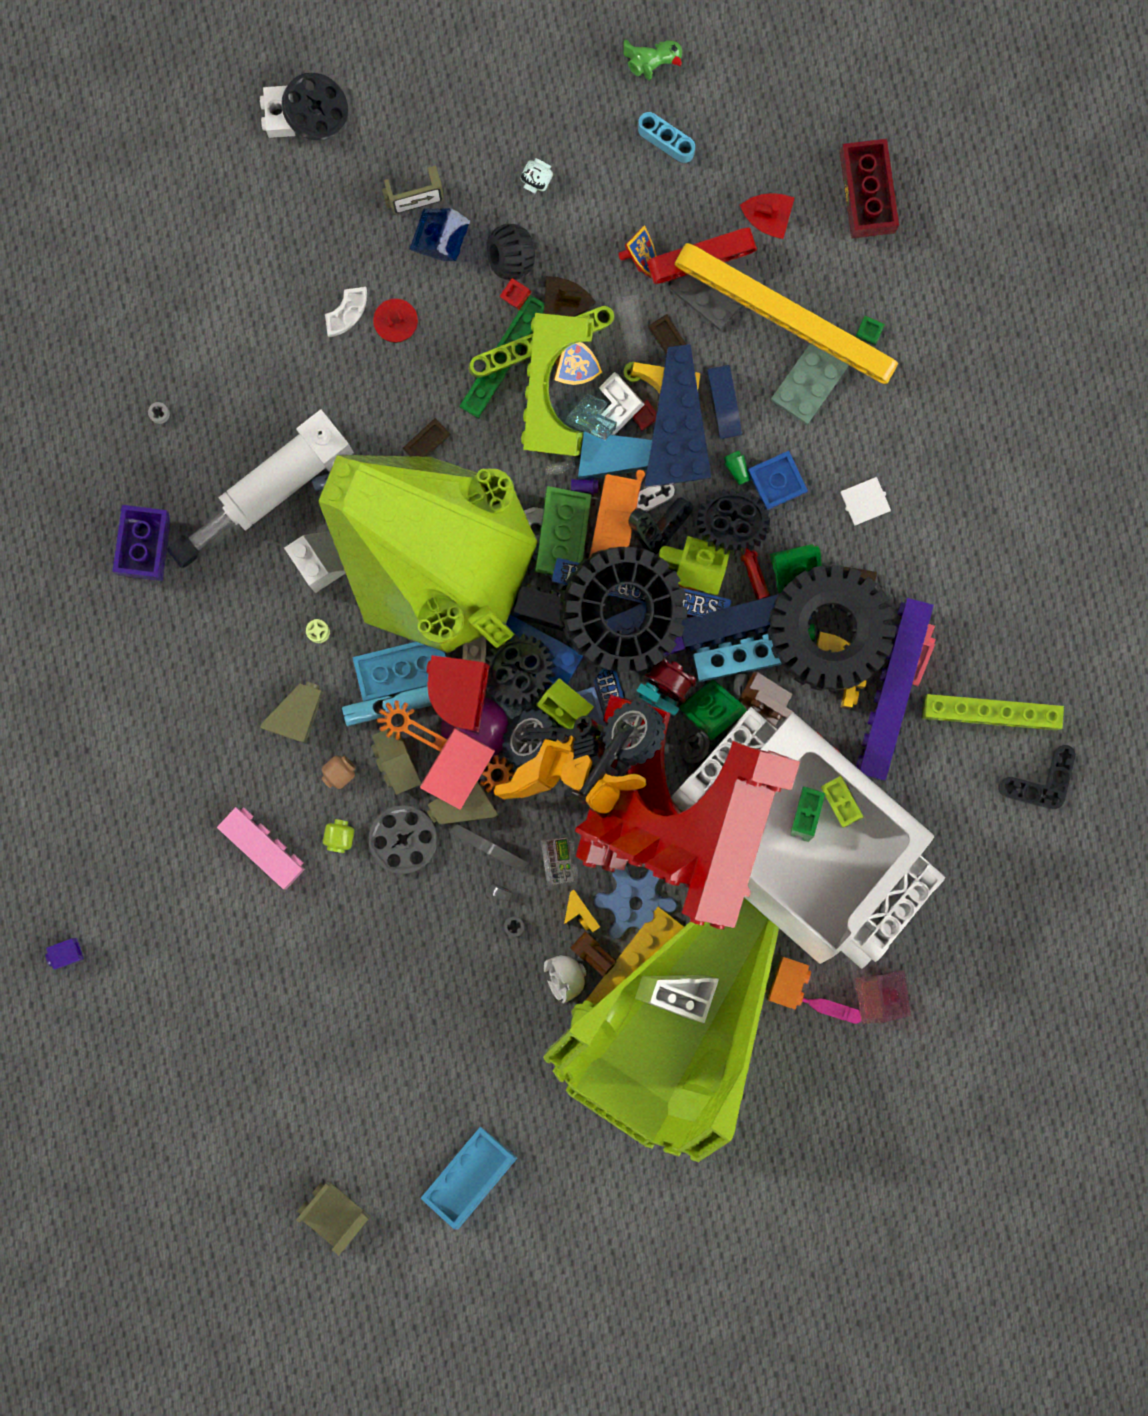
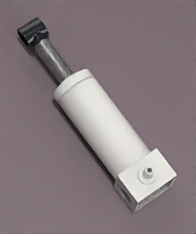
M321 409L296 428L299 435L228 489L227 493L225 492L218 497L224 504L222 507L224 510L192 536L181 537L168 547V553L180 568H185L193 563L199 556V550L233 523L236 525L239 523L246 531L252 524L259 521L326 468L330 472L337 455H352L354 453L348 442Z

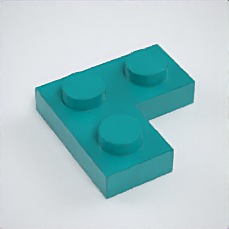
M641 683L635 695L654 707L670 712V716L674 718L679 710L676 707L677 702L666 696L662 699L660 694L657 693L658 688L649 683H646V685Z

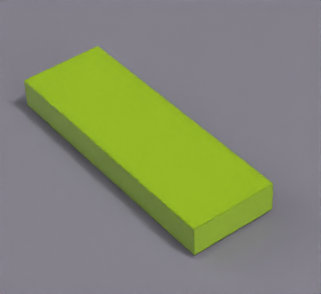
M487 605L467 618L471 625L496 648L514 636L512 630Z

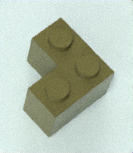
M388 728L385 731L372 735L375 744L371 747L375 757L378 758L376 762L380 771L386 772L383 776L388 788L393 787L397 795L421 785V781L401 732L399 740L395 739L394 732L388 738L386 737Z

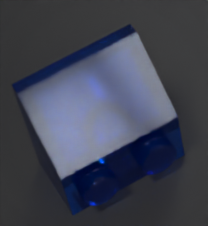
M424 208L409 250L441 261H456L460 254L464 237L467 234L470 220L452 208Z

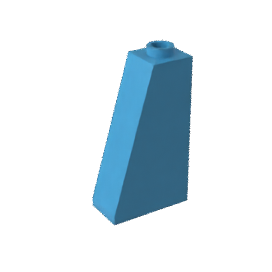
M584 432L578 480L605 477L607 474L619 475L637 472L638 470H647L652 440Z

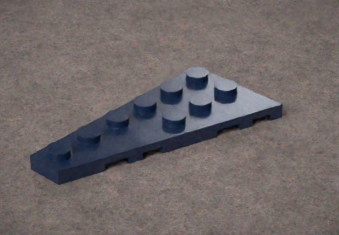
M691 344L668 347L644 488L711 478Z

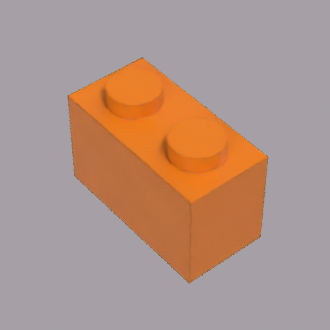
M781 956L767 1000L792 1009H796L797 1005L800 1006L804 997V993L801 992L803 984H808L811 976V971L808 970L809 965Z

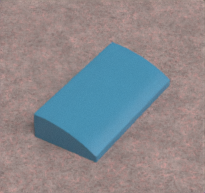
M479 1127L421 1199L453 1229H459L516 1161L517 1157L486 1130Z

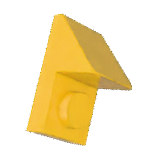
M572 890L569 895L564 924L580 914L582 918L579 921L586 931L591 929L594 932L600 926L575 890Z

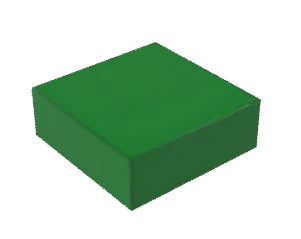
M864 316L855 337L875 346L885 324Z

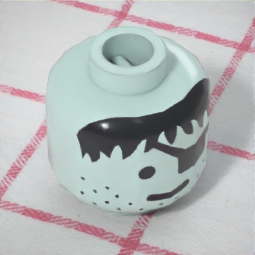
M537 158L534 161H528L520 177L521 181L525 183L523 188L533 193H536L537 190L545 191L553 176V172L550 170L551 166Z

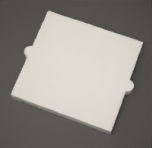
M877 477L840 492L846 505L845 510L849 512L854 526L891 511L885 498L886 492L882 491Z

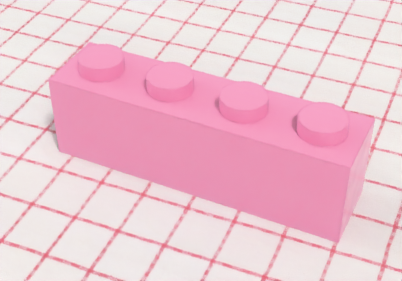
M235 807L217 828L282 889L286 890L305 870L301 866L304 862L295 854L290 856L285 851L287 847L278 838L274 841L268 836L270 831L263 824H255L251 820L254 816L247 809L243 808L240 810Z

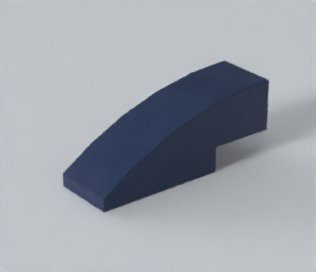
M730 365L707 369L706 375L720 440L742 435Z

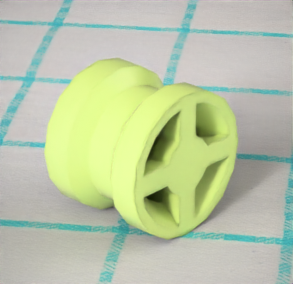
M314 619L307 624L306 634L312 642L323 643L329 638L330 629L324 621Z

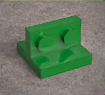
M813 544L770 554V561L776 575L779 594L796 576L805 571L809 572L814 567L822 566L819 546L814 547Z

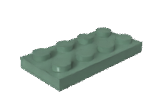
M810 343L775 392L771 401L808 425L849 365Z

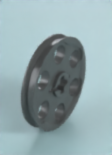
M405 805L391 807L383 811L370 828L369 848L371 854L381 867L390 872L398 874L416 872L429 863L436 851L437 832L431 819L417 808ZM410 812H415L418 815L419 819L415 825H409L406 822V815ZM387 815H392L396 819V824L392 828H386L383 824V819ZM424 830H428L432 834V839L429 843H422L419 839L420 833ZM414 831L407 839L408 844L406 846L400 844L392 848L399 841V834L405 836ZM378 836H383L387 840V845L383 849H378L374 845V840ZM415 851H419L423 855V861L420 864H413L410 860L411 854ZM392 854H397L400 857L401 861L397 867H391L388 864V857Z

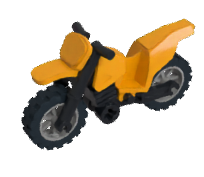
M632 701L631 704L625 703L622 705V708H617L614 711V715L608 718V724L605 727L597 724L596 721L588 716H581L576 720L573 729L560 728L559 723L542 710L530 709L528 712L525 710L521 712L520 716L512 719V724L509 723L506 728L507 732L503 735L504 743H502V749L505 750L504 756L509 759V762L519 768H517L511 782L495 786L494 794L503 800L512 798L522 799L551 790L561 778L564 784L571 787L566 790L567 797L575 799L581 804L587 803L590 806V810L596 812L601 818H606L608 812L612 810L619 799L620 790H635L645 787L646 779L637 774L626 775V773L632 768L631 766H635L637 763L643 764L646 762V759H651L655 755L654 752L660 749L661 740L664 741L665 738L663 730H665V724L662 722L663 717L646 703ZM644 719L645 724H643L642 726H640L642 720ZM614 759H617L619 763L614 769L610 765Z

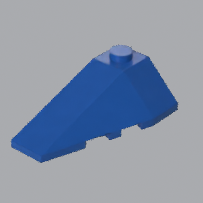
M509 615L506 625L519 639H521L523 634L528 639L534 636L537 639L536 642L541 640L544 646L550 649L549 653L554 656V659L550 662L556 665L555 668L550 670L556 675L549 677V680L554 684L560 678L568 685L584 656L579 655L574 649ZM537 660L530 664V668L537 664ZM546 685L545 688L549 689L552 685Z

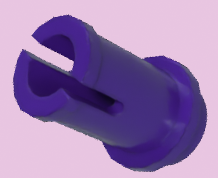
M594 478L591 480L571 479V491L594 495V493L599 491V480H594Z

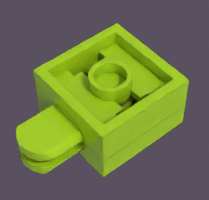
M687 536L684 550L669 546L661 547L658 557H661L669 564V569L677 571V575L681 580L678 584L701 590L705 593L718 595L731 550H728L726 555L723 548L716 552L715 544L708 547L707 541Z

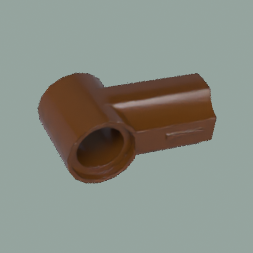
M584 931L570 949L583 961H587L604 977L617 962L599 946L600 944Z

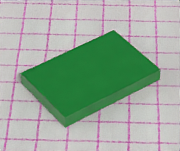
M714 679L678 707L711 740L747 712L744 705Z

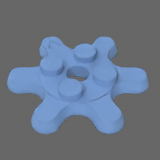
M626 866L625 870L615 869V872H612L617 882L616 890L610 894L598 893L593 900L597 908L609 909L614 913L615 921L609 929V935L615 940L621 939L629 928H638L640 930L645 922L652 921L653 912L657 907L669 914L675 912L678 907L674 898H664L657 893V884L661 879L654 877L653 871L648 869L644 877L636 879L630 875ZM633 897H639L642 900V907L638 910H633L629 906V901Z

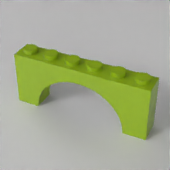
M535 313V317H533L531 322V329L534 331L533 340H531L529 345V352L532 354L531 363L528 364L527 375L530 377L529 386L526 387L525 398L528 401L527 408H525L523 420L526 424L525 431H523L521 436V442L524 444L523 450L572 456L581 455L583 432L573 430L565 425L554 412L549 397V377L555 361L563 351L576 343L592 341L594 318Z

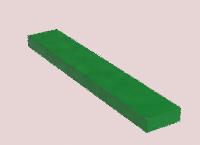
M529 295L497 347L532 334V319L535 317V313H544V303ZM523 345L515 346L516 354H520L524 347ZM502 353L494 355V360L498 364L505 363L506 358ZM511 366L477 378L459 407L479 419Z

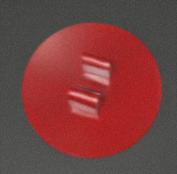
M395 298L386 300L378 306L374 313L373 324L381 338L397 343L407 340L414 334L418 324V317L410 303Z

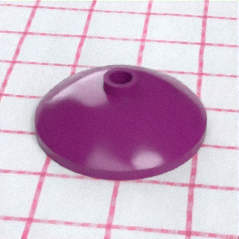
M485 697L479 732L463 730L442 720L441 734L442 737L448 740L452 731L456 728L494 749L495 752L491 757L492 759L494 755H498L502 750V743H504L503 735L507 732L506 728L509 724L502 708L493 700Z

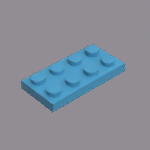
M412 642L352 657L363 701L427 686L428 661H431L432 655L446 657L445 652L418 642Z

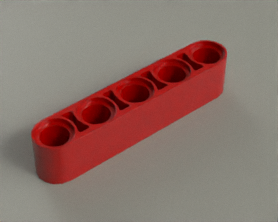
M749 227L693 244L724 263L757 251ZM683 248L653 257L647 261L654 284L664 283L688 275L675 265Z

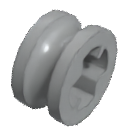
M155 402L148 409L150 419L157 424H163L169 419V409L163 403ZM162 408L164 415L163 417L159 416L157 419L154 410Z

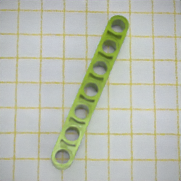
M601 306L576 317L594 318L592 333L605 329L613 322L614 312L607 306ZM599 312H603L608 316L607 323H601L598 320ZM533 334L475 356L468 366L470 374L476 378H481L531 358L532 354L529 352V345L531 340H533ZM516 345H523L526 348L524 356L516 354ZM496 353H502L505 356L506 361L504 364H498L494 360ZM474 362H483L485 371H475L473 367Z

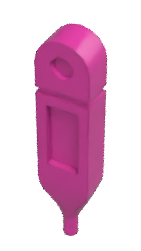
M803 998L802 1001L808 1003L819 1013L857 1024L863 1019L861 1011L826 999Z

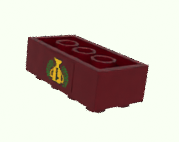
M887 139L842 144L839 154L851 239L896 233L899 227Z

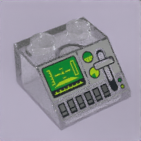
M568 837L541 840L547 886L575 882L574 878L579 876L577 863L572 864L571 855L575 854L574 842L569 841Z

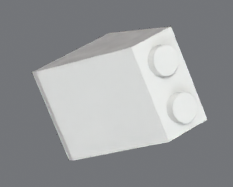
M328 531L303 535L284 547L315 593L346 573L333 538Z

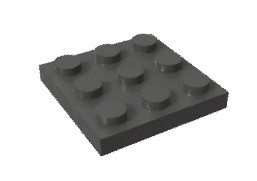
M735 259L725 262L757 282L761 283L763 281L762 277L741 260ZM689 274L677 278L669 287V290L720 331L742 306L739 302Z

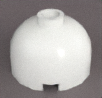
M560 955L545 961L544 972L549 971L551 981L547 982L558 1001L563 999L562 1003H565L577 997L585 984L586 970L581 963L578 964L570 956Z

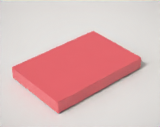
M454 728L420 788L461 810L495 750Z

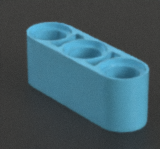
M646 112L640 116L638 132L644 139L681 163H687L693 159L695 143L690 137L654 113ZM649 122L652 123L654 127L651 129H646L643 126V124ZM663 135H669L672 137V139L670 141H664L661 137ZM687 147L690 149V152L682 153L679 149Z

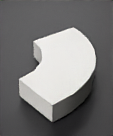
M367 287L345 289L344 298L340 306L333 312L325 314L328 337L346 332L359 320L366 306Z

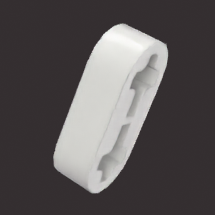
M672 484L663 485L665 489H670L667 497L664 494L656 497L655 494L660 492L661 486L649 487L640 491L638 502H640L641 496H644V498L652 496L653 499L648 501L647 507L644 504L639 505L637 502L636 508H641L647 512L668 502L674 496V486Z

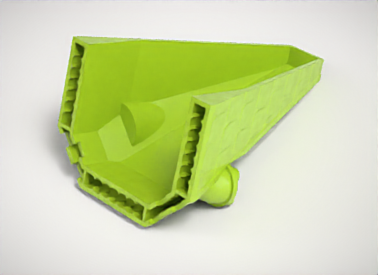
M336 456L318 502L366 624L445 653H449L460 645L483 637L467 618L485 605L506 624L538 541L518 500L513 482L505 472L498 469H481L477 473L433 457Z
M745 897L735 928L725 926L724 930L710 926L708 922H705L704 926L689 922L598 1004L594 1005L587 1000L582 1004H576L571 1011V1028L546 1051L543 1056L546 1063L551 1062L555 1065L553 1073L560 1082L566 1081L568 1084L566 1092L569 1096L645 1147L653 1149L655 1144L664 1146L663 1151L665 1153L680 1156L681 1152H684L690 1156L692 1161L700 1162L729 1143L734 1136L779 927ZM705 975L718 978L719 981L705 1023L682 1017L635 999L642 976Z

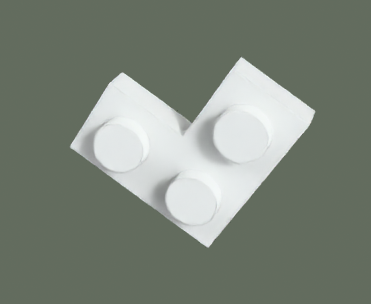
M614 372L599 387L612 404L597 418L610 435H615L645 405L625 381Z

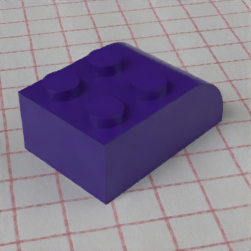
M122 505L112 572L118 576L163 581L170 531V516L167 510Z

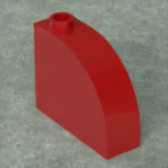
M431 656V661L427 663L428 695L434 710L444 721L463 730L479 732L490 665L479 661Z

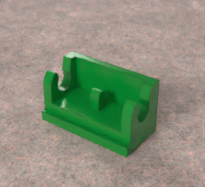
M802 787L790 835L792 837L796 835L802 836L803 841L806 842L814 838L825 797L824 792Z

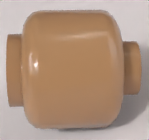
M339 755L334 756L322 767L324 775L322 780L329 788L333 786L337 789H342L354 779L356 767L345 755L343 757Z

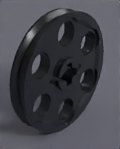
M319 73L301 74L295 77L283 92L281 107L284 118L293 131L306 139L314 141L327 140L335 136L347 120L348 103L346 96L339 85L325 75ZM304 81H311L314 84V90H307L304 86ZM327 88L333 90L335 98H328L324 90ZM289 94H296L299 97V103H292L289 100ZM317 104L319 107L313 110L311 106ZM337 110L341 115V119H333L330 111ZM295 115H302L305 119V124L299 125L296 123ZM316 123H322L326 127V133L318 132L315 126Z

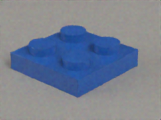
M789 451L748 469V473L762 503H765L766 510H770L808 492Z

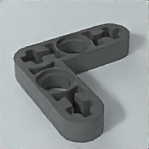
M453 823L449 831L450 834L522 873L528 862L456 823Z

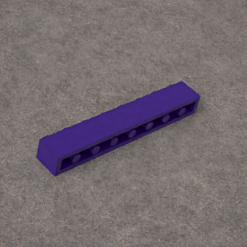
M907 598L905 603H900L897 615L901 616L899 625H894L896 626L894 644L889 656L885 658L889 660L887 668H882L879 681H883L881 690H876L873 702L877 703L875 712H870L867 723L871 725L869 734H864L861 745L865 747L863 756H858L855 766L868 777L886 781L934 607L933 604Z

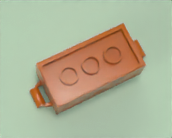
M643 470L636 472V480L605 475L590 557L591 554L612 547H629L632 529L629 526L628 520L631 513L637 507L641 482L645 478Z

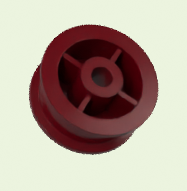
M666 659L653 665L649 673L642 676L647 683L658 688L659 692L680 703H685L686 699L684 697L690 687H695V681L697 680L691 674L684 673L681 665L674 661L669 663Z

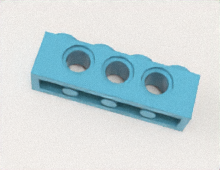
M768 634L763 635V639L754 641L753 637L740 640L741 644L732 646L731 642L719 644V649L699 648L696 650L697 653L692 655L698 682L778 666L782 663L779 658L775 659L771 650L773 643L772 640L769 641ZM759 646L764 647L767 650V656L764 658L758 657L755 649ZM736 651L743 652L745 661L741 663L736 662L733 658V653ZM713 656H720L723 659L721 667L712 665L711 658Z

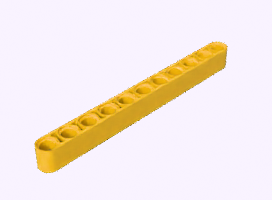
M686 243L675 262L676 267L880 383L888 384L898 365V362L692 244Z

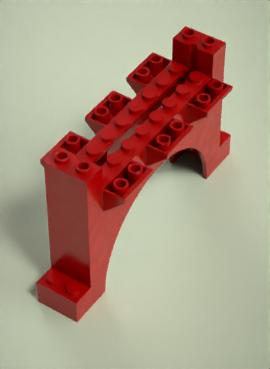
M610 694L603 721L607 722L608 718L614 715V711L617 708H622V705L625 703L631 704L634 700ZM649 705L663 717L662 722L665 724V730H663L665 734L664 741L661 740L660 749L654 752L655 755L651 759H646V762L643 764L637 763V765L631 766L632 768L626 773V775L637 774L644 777L646 785L635 790H620L619 799L612 810L608 812L606 818H601L589 808L586 821L575 829V832L581 835L575 857L582 860L585 866L596 868V865H600L602 869L610 872H615V869L625 870L627 861L629 864L642 867L645 864V868L653 871L654 877L665 879L666 883L675 886L683 883L689 888L682 913L690 917V922L704 926L705 922H708L710 926L724 930L725 926L735 928L744 896L750 897L751 894L748 882L775 792H781L782 788L792 791L800 761L774 751H764L733 741L725 763L712 786L697 803L680 813L670 796L664 766L665 739L671 713ZM644 719L642 720L640 726H642L643 724H645ZM614 759L610 766L615 769L619 763L618 760Z

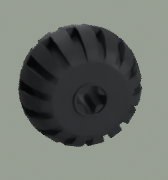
M503 224L490 233L487 239L486 252L494 274L506 280H511L512 278L517 280L527 275L532 270L535 262V247L529 232L524 227L516 224Z

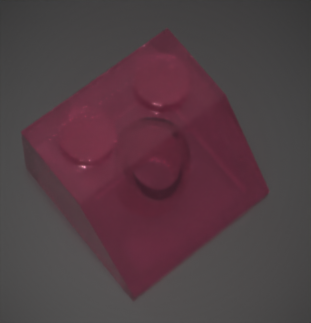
M904 970L855 978L862 1024L883 1023L911 1016Z

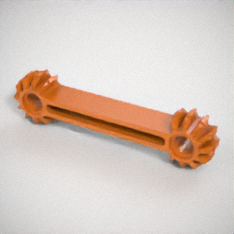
M395 700L394 708H392L390 703L385 704L389 710L388 712L380 709L379 713L385 715V718H378L377 722H385V725L379 728L380 731H385L389 728L386 737L390 738L394 732L395 739L399 740L400 732L403 731L441 752L447 739L409 719V715L415 711L414 709H409L405 712L408 703L404 702L399 709L400 703L398 700ZM397 713L401 714L403 717L402 724L393 726L391 723L392 716ZM412 724L435 737V741L431 743L408 730V726ZM494 755L493 763L488 762L481 774L484 776V779L479 782L480 786L487 784L485 791L490 792L492 788L494 791L496 785L511 782L509 777H513L515 772H509V770L514 765L512 763L506 765L507 758L503 757L499 762L498 755ZM499 768L502 772L501 778L493 781L491 772Z

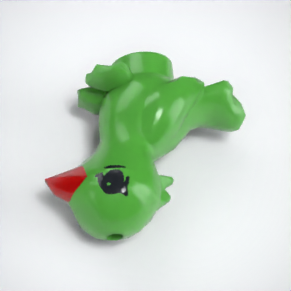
M628 40L623 42L624 56L631 58L628 62L630 70L638 77L643 74L645 79L649 81L652 79V71L661 64H674L681 67L682 47L678 42L672 40L655 44L657 49L634 47Z

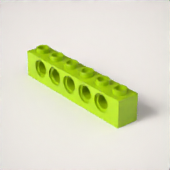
M931 694L923 696L922 719L1055 731L1063 728L1064 706Z

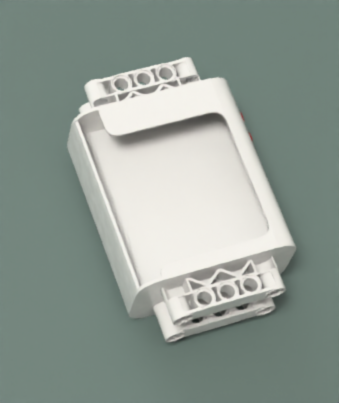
M750 707L700 767L671 797L672 801L682 811L689 809L697 803L719 775L733 741L764 751H774L800 761L792 791L782 788L781 792H775L748 882L751 894L750 897H744L819 964L842 951L862 969L871 959L876 962L883 956L897 935L932 892L944 881L945 876L921 856L933 840L934 835L794 712L776 729ZM842 776L865 818L842 828L825 796L814 838L806 842L803 841L802 836L796 835L792 837L790 835L802 787L823 792L821 789L822 785Z

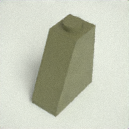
M306 682V685L299 684L265 719L260 728L306 744L323 696V692L318 690L320 686L310 682Z
M478 781L461 810L437 798L428 804L430 810L427 811L433 823L438 821L440 825L491 819L499 816Z

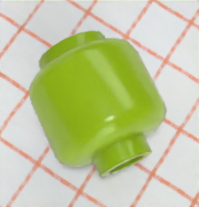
M335 819L334 823H328L325 826L323 844L327 846V850L345 853V850H349L352 847L355 830L348 826L349 821Z

